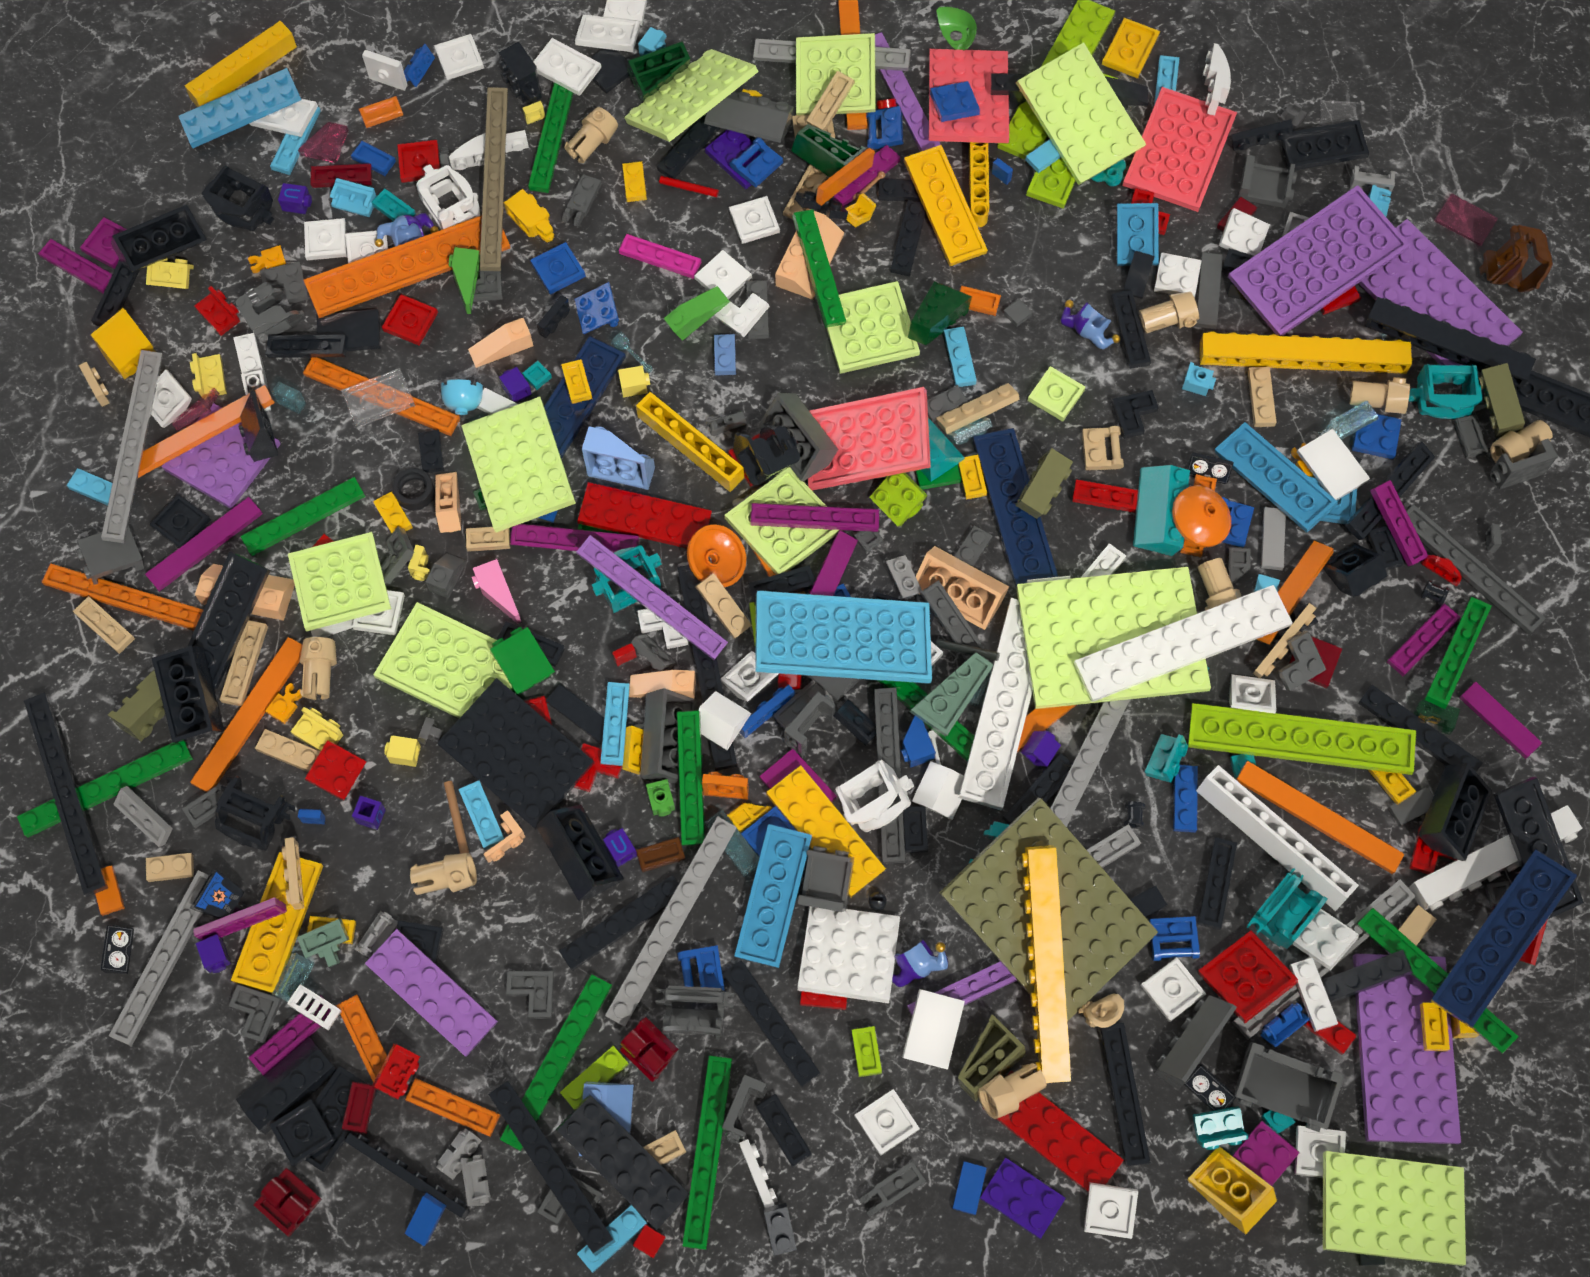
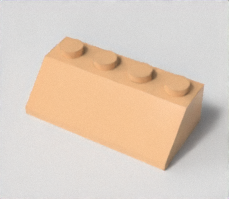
M814 211L830 264L844 236V232L826 215ZM796 231L775 274L776 286L813 300L815 291Z
M936 546L926 553L916 575L922 591L939 580L965 620L984 630L1000 607L1009 589V586Z
M212 564L201 575L195 592V596L201 604L206 605L222 570V565ZM268 575L251 614L284 621L295 586L294 580Z

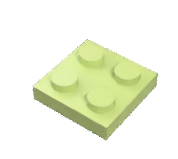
M1050 366L1029 395L1028 401L1059 420L1064 421L1085 391V386Z

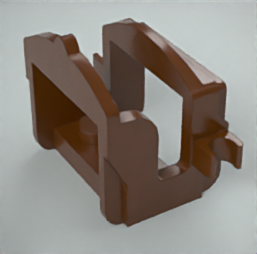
M1514 225L1510 228L1511 239L1498 251L1486 250L1484 252L1483 265L1479 268L1480 275L1486 273L1487 280L1491 284L1504 285L1508 283L1512 288L1518 289V292L1525 293L1540 288L1553 263L1547 237L1542 230ZM1533 246L1534 256L1542 264L1523 280L1521 270L1528 260V250Z

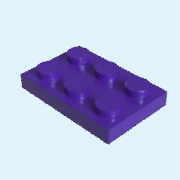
M727 130L705 148V153L744 189L752 185L731 168L730 162L742 155L753 145V142L743 133ZM758 150L742 166L746 168L761 152Z
M1007 1158L1004 1159L980 1197L982 1201L1038 1239L1042 1238L1066 1199Z

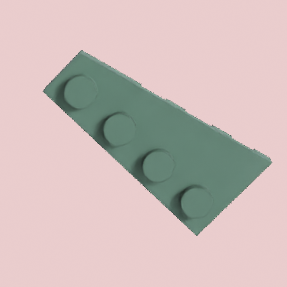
M975 653L909 712L946 737L994 665L978 653Z

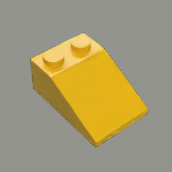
M124 308L91 334L109 365L124 379L136 373L141 350L156 352Z
M1221 1147L1215 1149L1188 1178V1182L1220 1214L1245 1235L1277 1201L1274 1188Z

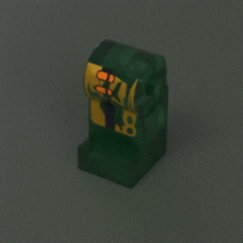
M1424 699L1418 703L1414 710V714L1423 721L1442 726L1441 732L1448 735L1455 729L1460 712L1458 708L1447 705L1446 709H1443Z

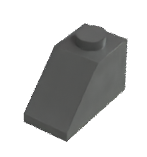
M446 553L436 561L425 581L429 592L449 599L463 571L466 560Z

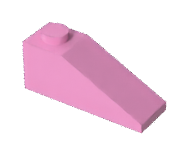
M496 559L474 567L475 576L472 577L475 588H480L482 594L517 624L521 623L519 613L498 560Z

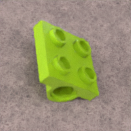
M906 473L887 476L870 498L897 526H902L907 519L919 512L923 506V500L928 495Z

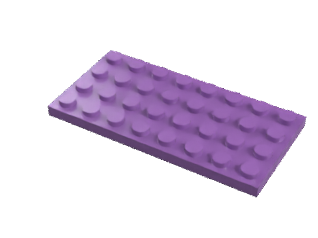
M1357 185L1230 272L1228 278L1276 335L1283 336L1407 250L1410 244Z
M1408 219L1397 226L1396 229L1410 244L1409 248L1359 282L1375 300L1377 297L1387 298L1397 305L1410 307L1415 312L1428 314L1433 319L1446 321L1456 328L1466 329L1471 334L1479 337H1487L1492 342L1500 345H1510L1523 333ZM1428 352L1440 365L1464 366Z
M1354 954V968L1387 955ZM1428 956L1447 973L1445 957ZM1412 974L1356 994L1366 1141L1459 1144L1461 1143L1451 1017L1447 1012L1450 1050L1424 1051L1420 1004L1433 1003L1431 999L1434 994Z

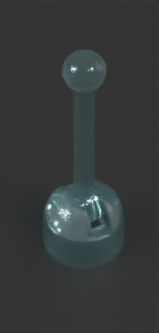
M620 332L613 338L611 344L616 349L627 350L645 367L646 372L649 373L653 370L652 365L646 364L629 347V339L623 332Z

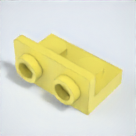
M168 258L147 266L146 285L188 289L190 269H193L194 265L187 264L188 260L175 259V263L168 262Z
M197 353L192 354L193 361L190 362L192 373L195 374V379L192 380L195 392H199L202 399L227 394L220 354L199 358Z
M303 707L301 710L303 715L291 730L292 735L320 752L327 740L337 745L343 736L339 729L340 725L332 719L326 721L322 718L323 715L314 708L309 710Z

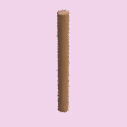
M447 781L444 782V787L460 854L469 853L453 782Z

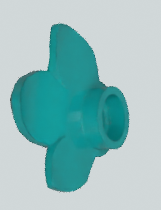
M1123 159L1090 179L1095 182L1105 181L1109 186H1117L1123 179L1126 162Z

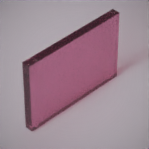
M1451 194L1434 221L1481 246L1498 218Z

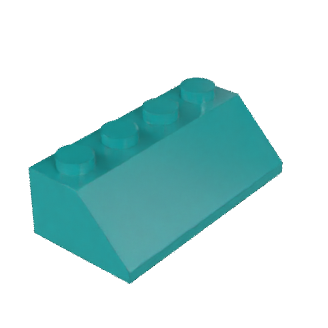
M928 418L931 468L921 469V471L932 482L959 464L965 457Z
M1173 465L1143 467L1140 469L1134 547L1173 556L1183 548L1184 537L1176 528L1172 509L1178 494L1189 487L1190 470Z

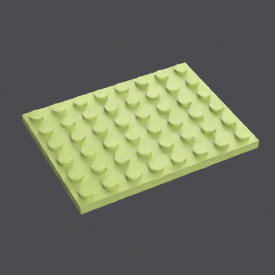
M1188 567L1017 584L1016 588L1035 709L1210 691L1211 685L1206 659L1091 702L1074 665V661L1196 615L1197 611Z

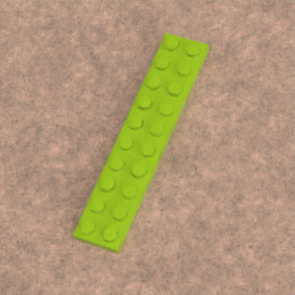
M1078 0L1042 66L1082 43L1086 45L1093 56L1115 15V10L1090 0ZM1027 101L1019 105L1009 123V143H998V149L1024 160L1027 155L1044 144L1048 138L1047 133Z
M1192 703L1188 747L1412 775L1414 773L1416 730Z

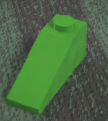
M455 247L454 254H450L449 267H452L453 276L466 313L471 314L480 267L479 250Z
M716 286L679 305L664 319L683 341L730 303V301L721 289Z

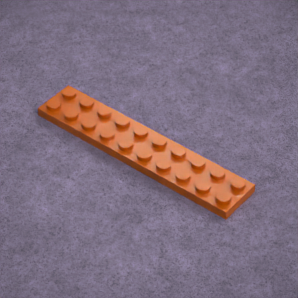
M482 215L304 279L318 317L330 315L452 270V267H449L450 254H454L455 247L481 251ZM504 230L502 233V252L510 249V244Z

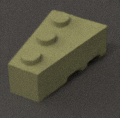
M1508 363L1483 369L1480 374L1481 377H1478L1481 389H1484L1485 392L1484 403L1486 409H1489L1490 412L1489 419L1491 427L1494 429L1495 437L1500 438L1509 431L1517 433L1523 429L1525 421Z
M1053 448L1039 458L1037 462L1039 465L1036 471H1033L1030 475L1031 479L1024 487L1016 503L1017 507L1036 519L1048 513L1052 506L1050 504L1052 497L1056 498L1062 489L1059 485L1072 472L1070 466L1073 461Z
M154 670L136 687L138 691L131 698L126 696L122 700L124 705L117 712L112 710L108 714L121 730L140 742L151 734L155 723L165 715Z
M993 1014L958 1076L959 1086L975 1102L979 1099V1088L999 1074L1004 1076L1026 1055L1025 1046Z

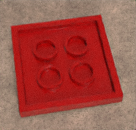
M1249 931L1198 970L1199 975L1223 1001L1237 1007L1234 1013L1244 1024L1298 983L1297 977L1252 931Z

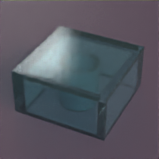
M279 381L271 391L278 404L298 414L306 405L301 392Z

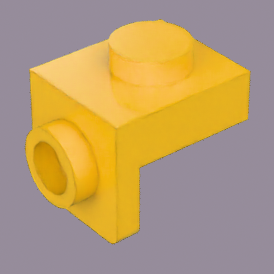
M864 193L860 194L855 204L845 208L848 211L846 220L854 227L869 221L876 208V204Z

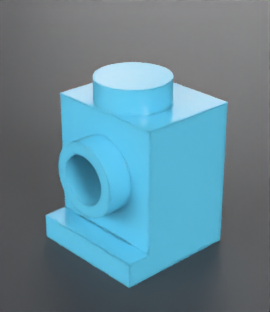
M650 27L638 43L639 55L643 56L665 48L666 34L661 30Z
M1190 362L1182 389L1206 396L1208 389L1213 390L1216 378L1212 377L1214 371L1195 366L1194 363Z

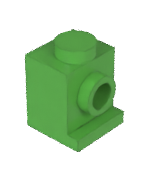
M668 779L646 784L654 816L671 814V811L675 810ZM665 796L661 801L657 799V797Z

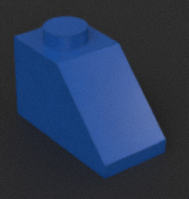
M914 716L903 740L902 750H900L904 763L908 762L910 768L934 760L936 754L923 721Z

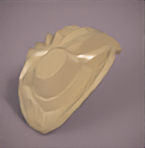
M1111 994L1096 1002L1088 1001L1087 1004L1079 1009L1078 1013H1084V1017H1086L1085 1023L1090 1027H1109L1121 1018L1124 1011V1000L1119 994Z

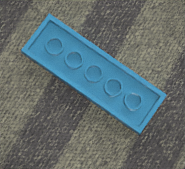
M285 68L181 114L179 119L192 148H195L302 99L288 69Z
M1245 422L1215 448V453L1221 459L1233 461L1232 468L1306 533L1338 505L1336 499Z
M768 824L734 957L779 968L807 859L806 852L809 850L812 835Z

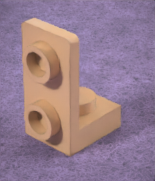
M508 810L500 815L503 821L500 825L509 836L483 854L488 863L502 858L505 851L511 847L519 846L523 842V838H525L523 830Z

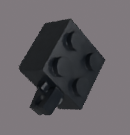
M520 42L498 52L500 58L498 64L502 70L501 77L506 84H510L515 98L519 97L522 103L528 100L533 103L541 99L537 66Z

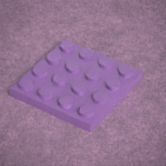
M211 402L196 422L220 410L221 407ZM242 422L168 461L161 467L171 475L232 509L270 458L254 462L250 455H246L243 443H246V439L241 436L239 425H242ZM274 438V439H275V443H276V447H277V449H278V447L281 445V443H280L279 440H277L276 438Z

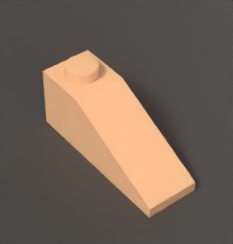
M521 318L501 326L468 350L477 368L533 347V342L525 320Z
M457 472L436 475V517L440 533L461 530Z
M667 670L631 675L629 697L646 698V693L665 688L695 699V671Z

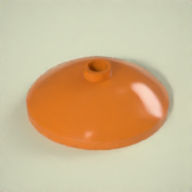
M1196 485L1184 489L1176 497L1172 509L1173 520L1176 528L1187 541L1199 547H1213L1221 543L1228 536L1231 529V514L1226 502L1217 492L1208 487Z
M708 525L696 531L691 537L687 547V559L691 571L700 582L714 573L724 588L741 578L746 567V552L741 540L733 531L721 525Z

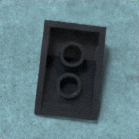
M251 391L240 416L242 425H239L241 436L246 439V443H243L246 455H250L253 461L256 462L278 456L270 419L256 391Z

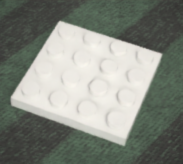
M810 906L797 990L889 1003L900 916L850 909L838 912Z

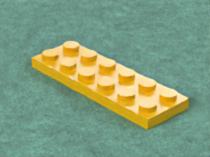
M942 145L904 157L906 168L949 267L987 254V247Z
M801 765L766 792L769 799L796 831L812 835L810 849L813 850L814 846L825 847L829 853L842 850L849 852V856L855 857L849 890L850 898L885 871L886 868Z
M279 852L261 902L275 897L286 904L287 912L251 926L231 978L232 982L276 995L323 868L321 863L300 858L304 908L295 910L290 903L288 904L286 899V890H289V882L285 880L284 868H287V860H284L282 852Z

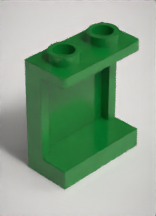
M522 627L515 629L510 633V638L506 640L503 638L498 639L491 644L493 648L490 649L491 655L494 656L517 696L555 673L528 627L522 629Z

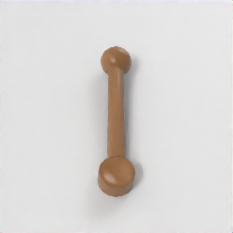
M880 171L871 183L860 193H856L853 196V200L857 201L860 194L866 193L876 182L884 179L885 173Z

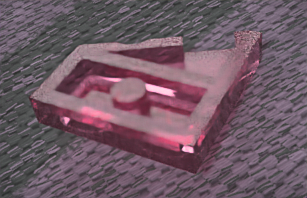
M328 122L299 148V154L336 163L348 134V127Z
M215 388L211 389L204 399L196 401L176 418L172 424L177 431L183 427L187 428L196 422L195 419L199 416L201 418L207 416L211 412L210 407L220 393Z

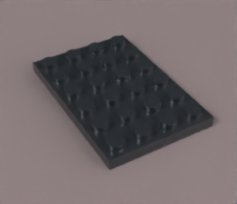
M497 678L437 743L535 830L537 829L536 825L550 811L554 810L595 764L589 756Z

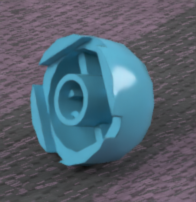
M459 379L448 380L447 385L443 382L441 383L442 401L447 408L455 411V414L467 415L468 411H473L480 405L483 394V385L476 382L475 386L471 385L470 380Z

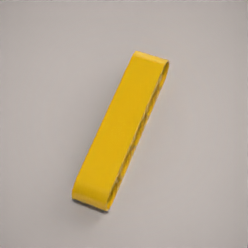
M970 142L969 203L970 211L977 227L986 225L989 214L988 143Z

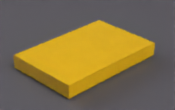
M1124 18L1102 61V65L1138 78L1159 37L1160 31Z

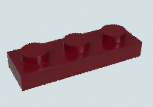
M372 165L311 166L310 184L312 188L333 187L336 178L364 186L372 185Z

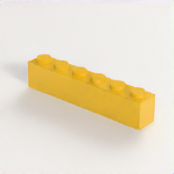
M279 21L185 85L192 102L199 107L227 95L297 47L292 32Z
M649 392L636 405L638 418L729 492L744 479L743 466L654 394Z

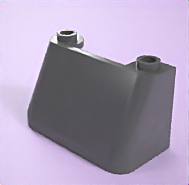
M1251 1042L1248 1043L1234 1097L1238 1098L1237 1103L1250 1108L1252 1104L1305 1122L1307 1123L1306 1128L1320 1132L1321 1128L1328 1129L1344 1075L1308 1064Z

